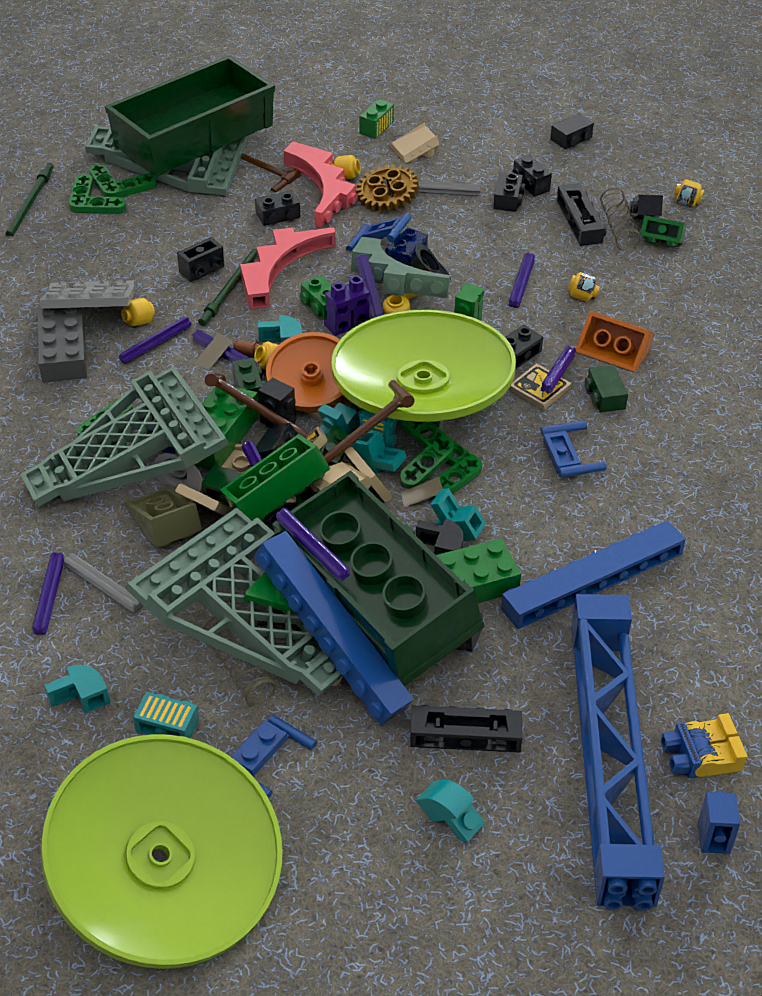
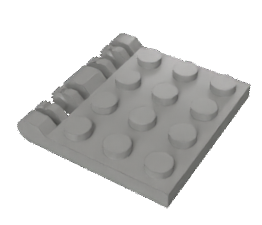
M120 280L117 281L116 287H111L110 281H104V283H101V281H85V284L75 282L73 288H69L68 282H63L62 285L59 282H51L49 290L40 299V307L44 309L129 306L135 295L136 283L135 280H126V283Z

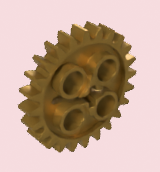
M395 164L391 168L385 165L383 169L378 166L377 171L371 169V174L365 173V178H360V183H357L356 193L358 194V201H361V205H366V209L372 208L373 212L379 209L380 213H383L384 210L390 213L393 208L398 211L399 206L405 208V203L411 204V199H416V194L419 193L417 175H414L413 170L409 171V167L403 169L402 165L398 168H395ZM383 179H385L386 182H387V186H388L389 192H390L391 195H392V198H390V196H389V194H388V190H387L386 184L384 183Z

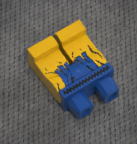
M729 713L718 715L716 720L704 722L691 721L686 724L685 722H679L676 724L674 731L663 733L660 740L663 751L677 750L679 753L670 756L669 766L672 774L687 773L689 779L696 778L697 776L704 777L743 771L748 758L740 737L737 736L736 728Z

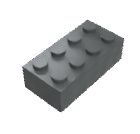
M82 307L38 308V350L42 383L87 378L85 324Z

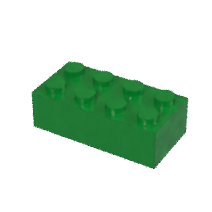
M216 386L201 404L226 437L229 445L194 464L195 466L210 470L214 464L222 466L234 451L235 445L239 444L260 416L259 413ZM236 388L259 402L257 392Z
M298 434L224 486L220 491L233 510L238 508L251 521L256 518L263 521L266 515L273 510L283 507L288 499L301 494L309 484L322 479L325 473L330 470V467L318 447Z
M502 538L436 555L455 575L474 589L477 603L500 598L507 590L520 586L521 572Z

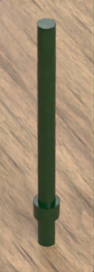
M47 163L45 168L37 175L36 183L7 229L6 236H14L44 183L50 179V173L54 168L52 163Z
M252 249L242 264L253 263L257 258V250ZM240 266L213 302L205 307L204 314L198 320L201 326H205L211 317H215L220 305L241 279Z

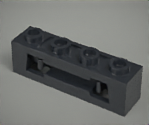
M581 183L558 186L556 201L579 245L603 243L604 236L607 233L606 226L602 224L599 213H596L593 202H590L587 191L583 189Z
M412 705L410 747L521 753L523 739L522 711ZM425 736L435 737L436 739L443 737V742L427 741ZM488 740H506V744H488Z

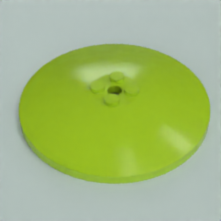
M408 310L378 316L354 327L337 343L332 354L331 365L333 379L339 391L360 408L374 414L379 412L393 400L395 395L388 384L391 380H395L414 397L415 402L409 408L399 407L388 418L404 421L431 422L467 416L495 403L508 391L513 382L516 360L513 348L508 340L499 331L480 320L448 311Z
M151 734L123 739L103 747L84 759L70 772L55 793L48 808L41 838V864L46 887L54 905L66 923L96 950L124 963L146 968L170 969L192 966L215 958L234 947L248 935L266 912L275 894L282 868L283 850L279 823L266 793L255 778L241 764L219 749L198 740L175 735ZM163 850L166 852L168 859L164 862H158L153 858L152 852Z

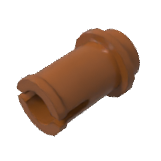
M236 339L233 349L242 354L251 355L254 358L257 347L262 344H259L258 341L247 342Z

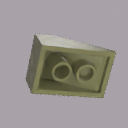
M169 487L124 502L126 509L143 534L156 547L170 546L173 541L191 538L195 533L202 531L196 503Z

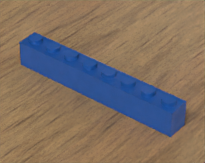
M668 520L655 524L649 529L640 533H634L629 538L620 542H614L602 550L594 551L582 559L574 560L564 567L551 570L548 574L537 579H531L526 584L507 590L502 594L501 610L514 626L520 629L575 604L576 594L599 593L682 555L686 539Z
M287 531L263 542L254 555L259 567L266 572L272 580L274 587L282 593L289 607L296 612L304 623L305 628L317 640L322 651L329 656L335 664L337 671L350 684L354 694L368 708L370 715L381 726L404 711L414 698L396 677Z

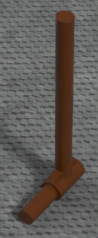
M244 153L241 155L242 160L281 176V181L270 189L273 192L277 193L287 184H291L301 176V172L297 168L284 171Z
M218 373L206 375V385L216 386L278 426L290 422L225 382L226 377ZM291 423L298 434L305 438L308 437L309 433Z
M391 380L388 386L394 392L393 400L323 455L327 464L399 407L409 408L413 406L415 402L414 397L404 387H401L397 381Z

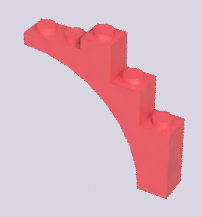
M293 141L284 150V165L293 169L297 168L315 182L321 190L322 199L314 211L315 226L322 228L326 223H330L332 216L338 213L341 208L348 209L351 204L354 205L358 198L356 185L346 182L344 168L332 165L334 164L333 153Z
M334 227L294 232L293 228L273 230V245L257 247L258 262L240 264L241 280L249 310L270 307L269 294L276 276L294 260L318 250L336 247Z

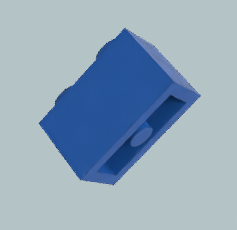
M723 791L706 792L697 822L701 853H731L740 827L736 793H725Z

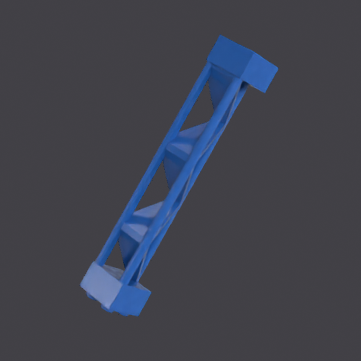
M576 594L571 631L597 906H605L609 910L620 909L622 906H635L638 910H649L652 907H657L665 874L661 845L654 844L629 643V632L632 622L629 595ZM612 651H620L621 662ZM592 665L615 678L596 693ZM623 688L631 748L603 715ZM601 750L626 765L605 784ZM633 776L635 777L642 843L612 807V804Z

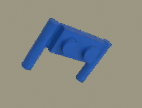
M406 213L403 217L371 224L370 226L364 224L346 246V250L353 251L361 237L376 239L387 237L389 242H394L411 220L410 214Z
M585 420L540 428L541 435L544 437L543 442L560 478L606 471L607 469L605 461L581 465L567 432L586 430L587 423Z
M272 714L268 721L264 720L235 751L231 758L236 760L254 776L284 744L288 737L309 750H312L317 745V741ZM259 783L269 799L273 791Z

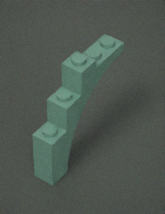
M361 237L353 249L351 271L359 272L356 257L362 254L367 255L375 283L383 284L382 293L402 296L405 293L448 298L450 275L420 270L394 260L382 250V239Z

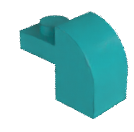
M279 315V321L258 322L259 342L280 341L282 343L286 339L302 333L301 324L290 316Z
M338 403L335 408L323 404L318 410L323 423L320 428L326 436L333 425L348 434H351L360 426L358 412L341 403Z
M370 430L351 445L375 474H378L382 469L394 472L407 458L405 450L386 447L380 431Z
M449 488L441 489L430 504L438 517L435 524L443 525L445 518L454 521L463 531V541L477 539L486 525L476 505L460 507Z
M89 666L67 667V677L56 679L44 685L51 708L78 698L84 713H87L110 703L108 689L98 671Z
M446 779L433 781L416 799V802L429 819L434 822L445 820L462 842H468L485 823L471 804L474 800L472 795L453 781Z

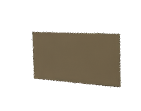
M218 333L195 362L210 370L232 343V340Z
M440 478L432 479L402 491L401 495L404 506L407 507L437 495L443 489Z

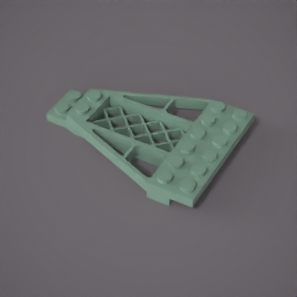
M95 126L85 145L86 153L104 155L106 162L141 175L149 173L114 146L110 127ZM249 135L223 146L217 151L210 152L171 169L190 172L187 181L169 175L171 170L156 177V179L187 192L226 196Z
M173 366L157 376H154L150 370L130 381L133 387L73 442L53 452L41 463L20 475L39 507L59 495L63 501H68L187 469L213 453L220 451L228 446L229 443ZM136 399L142 401L143 404L119 416ZM133 430H139L137 434H132ZM148 430H152V431H153L152 434H146V433H147ZM127 442H132L131 446L125 445ZM167 447H173L179 456L177 459L147 467L143 464L144 460ZM91 453H96L95 457H90ZM105 454H111L109 458H104ZM85 465H90L88 470L83 469ZM135 465L140 466V469L122 473Z
M235 508L127 584L126 590L164 625L294 684L302 681L318 696L323 694L343 676L337 671L335 664L329 656L322 651L311 632L305 628L304 623L295 611L293 613L282 611L285 615L273 614L272 606L266 607L267 613L254 612L253 605L258 604L253 603V601H243L244 595L235 594L234 588L248 590L264 574L251 560L261 544L275 536L274 532L260 519L256 518L251 521L238 508ZM234 573L241 574L246 580L234 579ZM216 586L229 587V594L217 593ZM193 602H200L221 622L209 631H206L175 616ZM235 603L248 604V611L235 610ZM254 620L267 621V628L254 627ZM273 622L285 623L286 630L273 629ZM291 624H296L304 632L291 631ZM224 629H229L251 650L217 636V634ZM273 638L286 639L287 646L274 645ZM292 640H300L292 647Z

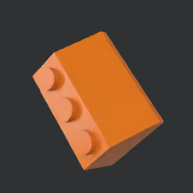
M589 311L576 346V352L636 372L648 354L655 334L650 330Z

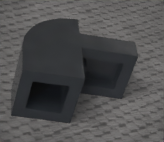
M445 518L443 525L418 520L416 537L424 544L435 546V555L463 548V531L454 521Z

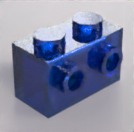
M407 227L398 235L394 242L387 245L385 253L394 260L410 266L409 260L416 253L415 246L421 243L428 247V234Z

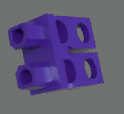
M358 275L350 277L349 284L344 285L342 282L331 284V291L325 293L327 319H324V325L334 336L350 331L351 327L354 328L370 320L368 298L370 297V292L364 287V282ZM358 316L363 319L360 322H356ZM340 323L345 326L342 329H338Z

